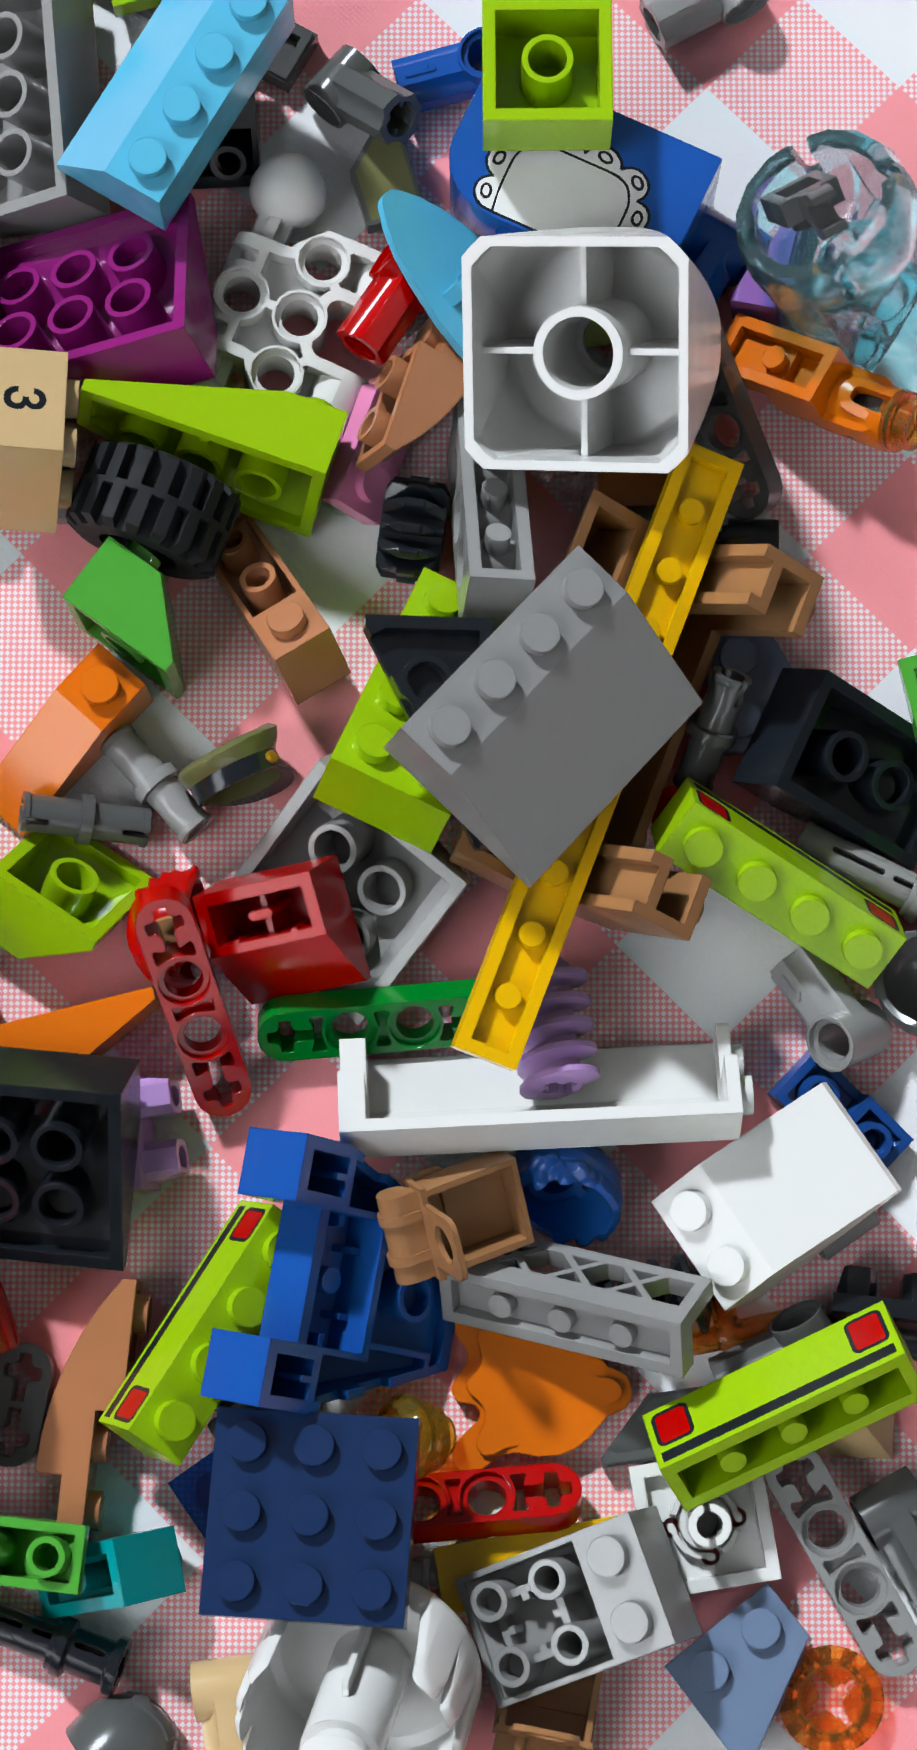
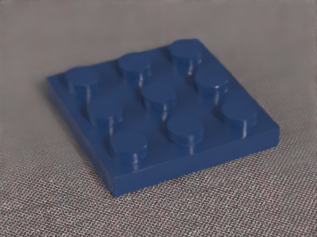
M218 1407L199 1615L407 1630L422 1421L417 1418L318 1412L300 1414L281 1410Z

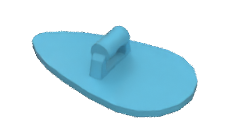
M397 189L389 190L380 197L378 212L383 233L393 258L436 328L463 359L461 257L479 236L445 210L427 200Z

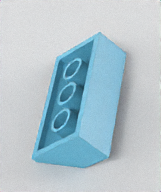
M162 0L56 164L57 169L165 231L295 28L293 0Z

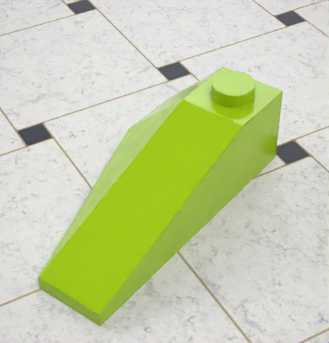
M85 379L80 391L77 423L111 442L136 443L182 458L206 470L225 483L241 501L239 511L243 514L310 538L322 503V496L341 444L349 412L335 408L323 399L303 397L289 391Z

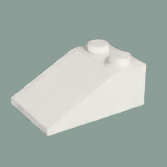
M822 1082L740 1136L739 1140H734L699 1163L652 1200L651 1203L699 1274L703 1277L712 1278L713 1294L722 1308L727 1311L758 1300L902 1191V1189L827 1082Z

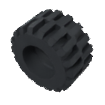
M121 441L101 442L94 444L73 495L71 507L68 508L65 518L67 523L83 539L97 548L101 547L108 536L124 547L132 540L151 552L161 562L158 570L163 575L186 580L210 579V577H214L239 513L241 501L220 479L182 458L136 443Z

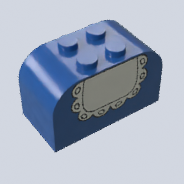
M481 80L455 132L450 147V211L454 218L470 228L479 237L576 227H639L655 230L667 235L686 254L704 212L709 207H713L722 158L614 110L610 150L483 151Z

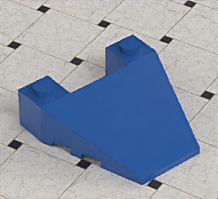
M249 1127L237 1194L283 1204L259 1336L212 1328L200 1396L256 1407L308 1414L320 1410V1405L337 1399L353 1400L364 1396V1391L379 1386L395 1387L448 1369L455 1324L454 1322L443 1320L439 1280L436 1277H432L413 1285H399L396 1282L393 1268L388 1264L386 1256L388 1246L384 1230L379 1226L377 1219L379 1210L376 1194L390 1187L401 1186V1184L389 1174L378 1173L364 1161L366 1155L354 1145L309 1133Z

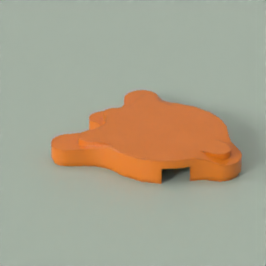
M454 1323L455 1333L465 1347L468 1359L466 1365L453 1382L452 1394L457 1401L474 1404L480 1411L478 1421L466 1431L453 1447L452 1459L460 1471L483 1469L498 1457L510 1453H523L539 1457L561 1455L571 1451L589 1439L607 1416L622 1411L631 1399L632 1389L627 1376L620 1371L608 1367L601 1358Z

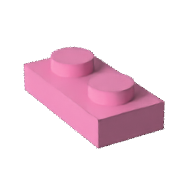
M362 384L322 496V500L365 525H380L385 490L389 482L395 476H398L408 447L406 446L389 460L366 473L355 467L363 444L357 439L359 428L368 412L376 406L380 390L375 388V384Z

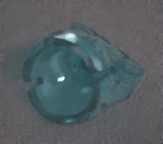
M827 129L811 134L806 138L810 154L818 161L817 164L812 166L806 165L792 146H787L768 158L750 180L736 212L738 247L741 250L742 261L754 281L771 298L796 333L840 347L853 366L872 372L891 347L917 302V190L914 181L893 149L859 131ZM814 170L837 176L846 200L835 205L834 208L841 218L847 220L849 228L826 240H821L812 227L802 231H794L792 227L788 229L769 222L759 198Z

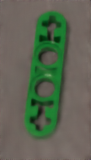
M476 979L275 997L266 1002L258 1013L257 1040L260 1049L267 1056L279 1061L340 1057L339 1039L365 1038L367 1054L447 1048L451 1046ZM450 1005L451 1022L444 1023L442 1006ZM412 1006L422 1007L432 1014L430 1021L418 1028H408L401 1025L396 1017L402 1010ZM346 1012H357L368 1020L364 1029L352 1034L337 1030L332 1022L337 1016ZM313 1017H321L322 1034H314ZM291 1021L294 1034L289 1036L281 1035L278 1022Z

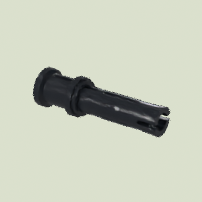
M0 1602V1646L44 1661L43 1668L48 1670L49 1675L59 1677L64 1672L99 1685L101 1694L110 1697L114 1694L130 1654L132 1639L121 1636L116 1641L80 1628V1621L72 1617L65 1619L62 1617L56 1623Z

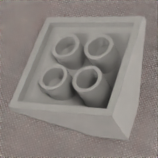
M331 753L317 761L234 877L337 854L371 978L367 981L320 990L319 992L391 986L471 880L459 866L449 862L450 854L439 841H437L432 852L428 853L313 798L332 755ZM357 1012L345 1013L358 1025L362 1024L366 1019Z

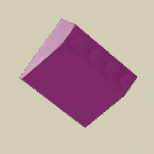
M188 194L165 231L127 209L0 247V346L68 352L67 379L80 380L79 400L81 387L85 379L192 385L215 378L217 327L195 199L192 194Z

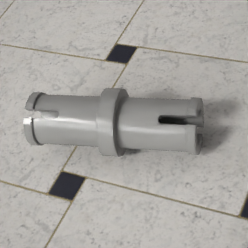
M127 724L121 727L103 743L100 751L113 762L136 788L133 796L142 806L150 804L175 832L182 844H187L194 840L210 825L213 816L202 807H199L194 797L177 780L180 772L171 762L163 764L138 736L132 725Z

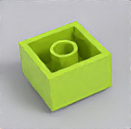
M482 0L483 151L610 150L613 127L612 0Z

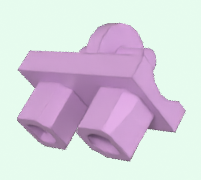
M140 1074L141 1119L134 1191H140V1193L162 1190L161 1182L183 1176L190 1171L188 1150L184 1139L176 1138L156 1141L153 1118L181 1114L182 1100L180 1084L177 1080L151 1078Z

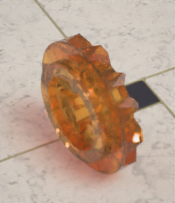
M822 1644L806 1651L800 1667L795 1670L788 1685V1694L779 1712L787 1731L804 1747L810 1750H855L871 1738L881 1722L884 1711L883 1687L877 1672L863 1656L846 1647ZM816 1675L820 1681H825L832 1688L839 1686L841 1683L846 1685L849 1681L853 1680L854 1683L846 1688L847 1693L840 1699L845 1708L843 1712L849 1719L847 1723L844 1724L839 1716L835 1717L828 1710H824L819 1714L815 1712L807 1718L806 1715L814 1709L813 1705L819 1700V1695L815 1690L816 1684L811 1679L813 1676Z

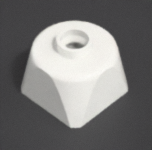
M576 227L480 236L461 257L465 450L483 469L670 473L688 455L706 415L719 374L721 358L719 310L707 281L696 265L670 237L655 230L639 227ZM591 320L598 323L607 332L613 347L611 368L601 367L595 363L586 351L584 338L586 328Z

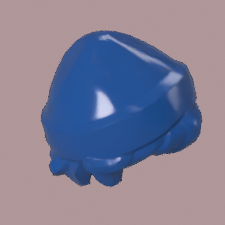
M599 1146L517 1150L514 1152L513 1156L516 1158L531 1227L539 1230L543 1235L559 1244H566L574 1238L578 1245L586 1247L595 1240L604 1242L608 1239L620 1222L623 1206V1182L620 1170Z

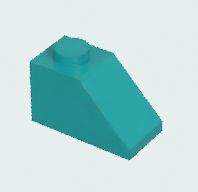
M174 1525L88 1542L82 1594L73 1595L38 1590L43 1618L51 1619L121 1608L186 1592L182 1572V1556L177 1545Z

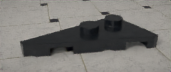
M365 614L363 632L408 720L493 633V618ZM460 822L475 851H490Z

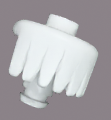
M410 1581L407 1630L267 1620L237 1694V1713L235 1716L237 1736L243 1741V1750H465L481 1693L482 1670L477 1647L471 1634L456 1613L434 1593L413 1581Z

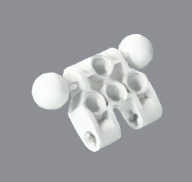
M283 152L267 158L252 176L249 194L252 207L258 214V218L252 232H238L211 293L217 327L216 377L192 385L226 387L233 372L244 377L246 389L267 390L259 382L261 376L268 371H282L292 380L290 387L284 391H289L303 397H317L327 401L335 408L349 412L344 428L345 432L362 384L369 383L356 373L317 355L325 344L327 323L335 319L342 321L346 319L372 281V278L369 277V272L381 252L330 230L298 242L293 247L286 245L293 231L309 226L317 220L326 206L328 189L325 177L315 163L303 154ZM323 260L335 265L339 273L332 279L323 281L312 277L306 269L313 262ZM246 292L254 296L258 304L250 311L237 312L229 308L225 301L234 293ZM301 315L312 320L316 327L308 335L296 336L287 332L283 327V323L291 316Z

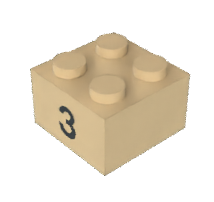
M0 346V530L56 534L58 508L68 509L71 507L73 471L62 470V467L75 468L77 429H75L76 422H65V418L77 419L80 380L67 379L68 352Z

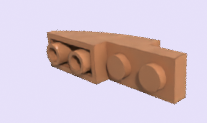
M430 318L426 320L419 330L414 345L399 357L396 355L389 357L377 376L375 388L380 390L376 406L368 412L358 431L357 439L363 444L355 464L356 468L366 473L389 460L437 424L464 395L463 359L455 352Z
M122 1279L99 1306L81 1333L64 1365L55 1388L40 1440L35 1472L62 1475L57 1520L88 1525L92 1531H100L105 1500L104 1491L94 1490L97 1464L108 1463L112 1431L98 1420L137 1361L135 1360L137 1335H147L150 1327L152 1295H143V1282L134 1279Z

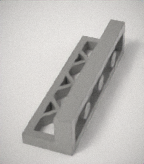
M534 1238V1243L503 1254L505 1256L490 1259L467 1268L468 1279L463 1282H459L451 1275L447 1276V1280L442 1282L439 1280L443 1320L682 1379L694 1364L692 1324L713 1296L712 1278ZM545 1266L564 1269L549 1274L531 1271ZM608 1279L624 1283L607 1289L591 1285L592 1283ZM666 1294L685 1297L679 1306L652 1300L654 1297Z

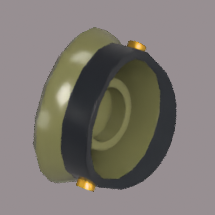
M266 723L226 742L192 762L180 771L177 780L191 791L199 807L237 806L257 802L283 791L292 784L295 772L282 763L276 751L278 738L277 724Z

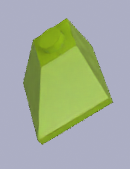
M31 832L0 860V947L18 959L92 951L129 915L131 905L135 900V891L140 888H147L149 878L152 877L97 840L91 839L89 845L75 844L74 837Z

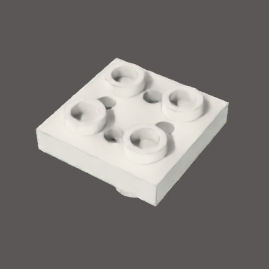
M657 1462L628 1466L635 1510L657 1506L662 1523L668 1518L678 1520L679 1533H677L674 1524H667V1530L672 1535L668 1539L688 1594L782 1579L764 1475L686 1512L660 1472ZM737 1507H739L745 1513V1520L740 1526H732L729 1510H731L734 1520L741 1522L743 1518L742 1514L738 1512ZM716 1548L719 1553L718 1560L711 1565L704 1564L701 1559L713 1561L716 1559V1556L712 1552H701V1550Z

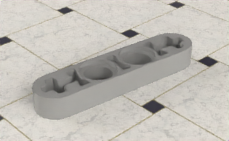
M813 1451L797 1459V1461L806 1458L810 1459L811 1465L807 1466L803 1471L815 1494L823 1485L828 1487L830 1493L808 1500L796 1513L793 1512L790 1505L791 1503L801 1502L803 1499L790 1479H785L781 1482L776 1479V1475L782 1472L783 1466L765 1474L764 1476L771 1492L869 1664L877 1672L887 1677H901L910 1674L917 1667V1626L818 1452ZM822 1510H833L839 1513L845 1522V1532L842 1538L829 1546L813 1542L808 1534V1523L811 1517ZM856 1568H866L872 1571L878 1580V1589L874 1597L862 1604L846 1600L841 1593V1582L844 1576L850 1570ZM889 1602H893L895 1609L882 1613L892 1631L897 1636L908 1633L910 1636L902 1643L905 1654L896 1660L888 1652L879 1655L875 1653V1650L879 1649L883 1642L871 1619L863 1628H859L856 1623L857 1620L877 1615Z

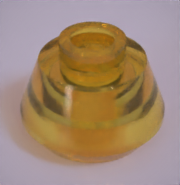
M405 1393L393 1395L379 1409L376 1415L417 1418L422 1421L418 1480L442 1468L447 1462L449 1455L455 1449L456 1430L454 1423L450 1417L445 1415L442 1408L436 1404Z

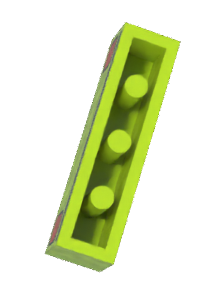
M690 777L686 778L650 827L655 849L674 859L673 864L686 873L700 874L712 879L711 889L867 989L870 988L907 940L898 916L893 909Z
M246 1200L239 1202L98 1421L146 1456L179 1467L221 1402L219 1399L200 1396L212 1328L259 1336L282 1212L274 1204Z
M882 1300L642 1415L659 1470L687 1512L917 1403V1367L906 1342Z

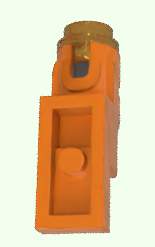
M737 312L725 336L746 388L767 395L774 406L786 414L811 422L824 430L851 438L861 444L893 453L900 452L903 449L906 451L917 449L916 392L896 386L884 376L853 366L840 347Z

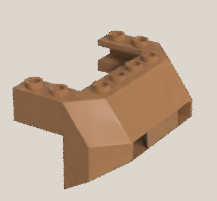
M594 489L584 507L563 560L579 545L625 589L650 522ZM770 544L714 545L672 658L696 693L699 695L702 684L711 671L713 655L720 636L803 637L806 626L814 614L815 602L824 577ZM690 717L622 789L574 916L612 930L690 941L694 928L703 914L704 901L712 879L700 874L670 871L674 859L655 849L644 848L647 842L648 828L662 791L668 786L669 772L681 740L687 733L686 728ZM460 826L449 862L510 891L515 874L491 851H475L463 827Z

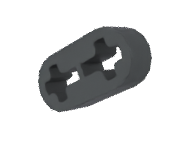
M20 1343L17 1348L0 1354V1428H7L10 1425L13 1408L22 1409L19 1431L29 1434L27 1446L16 1447L13 1451V1456L4 1454L5 1444L0 1441V1466L17 1467L26 1464L39 1452L41 1435L56 1379V1365L52 1355L44 1347L34 1343ZM24 1353H29L33 1355L32 1365L42 1369V1376L40 1381H30L27 1384L24 1401L22 1402L15 1400L18 1379L8 1375V1368L10 1363H21Z

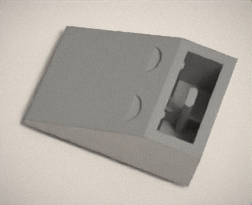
M657 1506L628 1511L455 1579L499 1709L703 1635Z

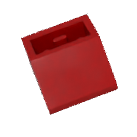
M337 854L224 879L192 897L210 960L252 1005L267 1002L272 998L283 995L311 993L359 983L371 978Z

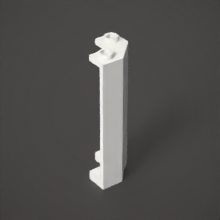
M715 1023L713 1043L597 1049V1054L580 1061V1064L597 1066L600 1070L599 1079L584 1084L575 1093L550 1100L525 1099L519 1093V1086L523 1083V1080L517 1075V1069L516 1071H509L471 1055L367 1060L365 1038L339 1039L340 1071H337L340 1142L354 1145L366 1155L365 1158L739 1140L743 1115L754 1114L752 1076L744 1075L742 1043H730L729 1023Z

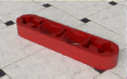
M168 885L152 886L139 895L133 906L132 912L137 940L195 1101L200 1109L209 1115L218 1117L233 1115L241 1111L249 1102L252 1093L251 1081L245 1058L196 917L187 896L178 888ZM159 908H165L169 916H172L177 942L167 946L165 945V939L159 923L154 921L153 911ZM187 961L194 963L202 971L200 978L189 987H174L164 978L170 966L177 962ZM199 1017H209L216 1020L221 1027L219 1033L213 1039L207 1042H195L184 1034L185 1028L190 1021ZM218 1058L220 1059L225 1079L230 1082L231 1088L229 1091L219 1093L218 1088L213 1085L211 1069L208 1063Z
M557 1463L418 1474L416 1497L428 1496L435 1499L440 1505V1509L429 1520L415 1521L413 1544L546 1533L567 1529L578 1520L582 1513V1485L579 1476L571 1468ZM558 1488L561 1497L560 1505L555 1507L547 1506L545 1489ZM524 1489L525 1510L517 1511L516 1490ZM489 1490L501 1494L506 1503L499 1512L487 1516L480 1515L469 1507L471 1498L478 1492Z

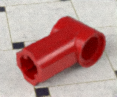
M389 245L384 248L371 267L369 277L372 278V281L336 332L341 338L344 347L358 358L367 360L376 366L382 365L387 361L416 316L426 312L393 258Z

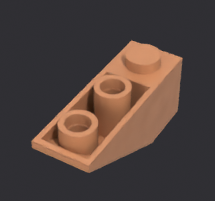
M245 514L235 520L214 576L270 666L296 704L299 705L347 676L351 671L329 625L254 519Z

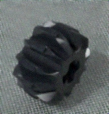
M411 475V478L395 476L389 482L385 490L377 541L376 568L381 577L396 579L398 583L415 585L424 567L439 573L450 502V493L445 483L430 481V478Z

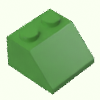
M108 536L62 598L81 630L178 699L184 692L185 685L174 607L165 585L168 579L158 570L161 562L135 541L131 540L124 547Z

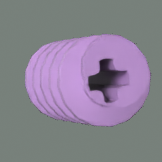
M562 957L558 958L517 1067V1075L523 1080V1083L519 1086V1093L525 1099L550 1100L562 1098L579 1091L584 1084L594 1082L600 1077V1070L597 1066L580 1064L581 1060L588 1059L597 1054V1044L591 1040L577 1039L578 1036L585 1035L594 1030V1019L589 1016L574 1014L591 1006L590 994L572 990L588 982V971L580 967L569 966Z

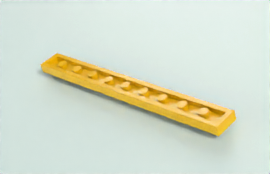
M693 443L688 455L681 463L668 473L625 586V590L671 656L674 653L744 464ZM621 791L530 888L515 875L452 1040L451 1048L509 1071H516Z

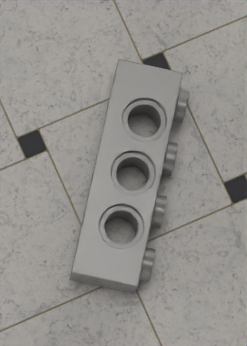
M460 399L455 405L447 450L458 617L493 618L494 632L534 590L535 571L525 470L483 469L465 450L464 399Z

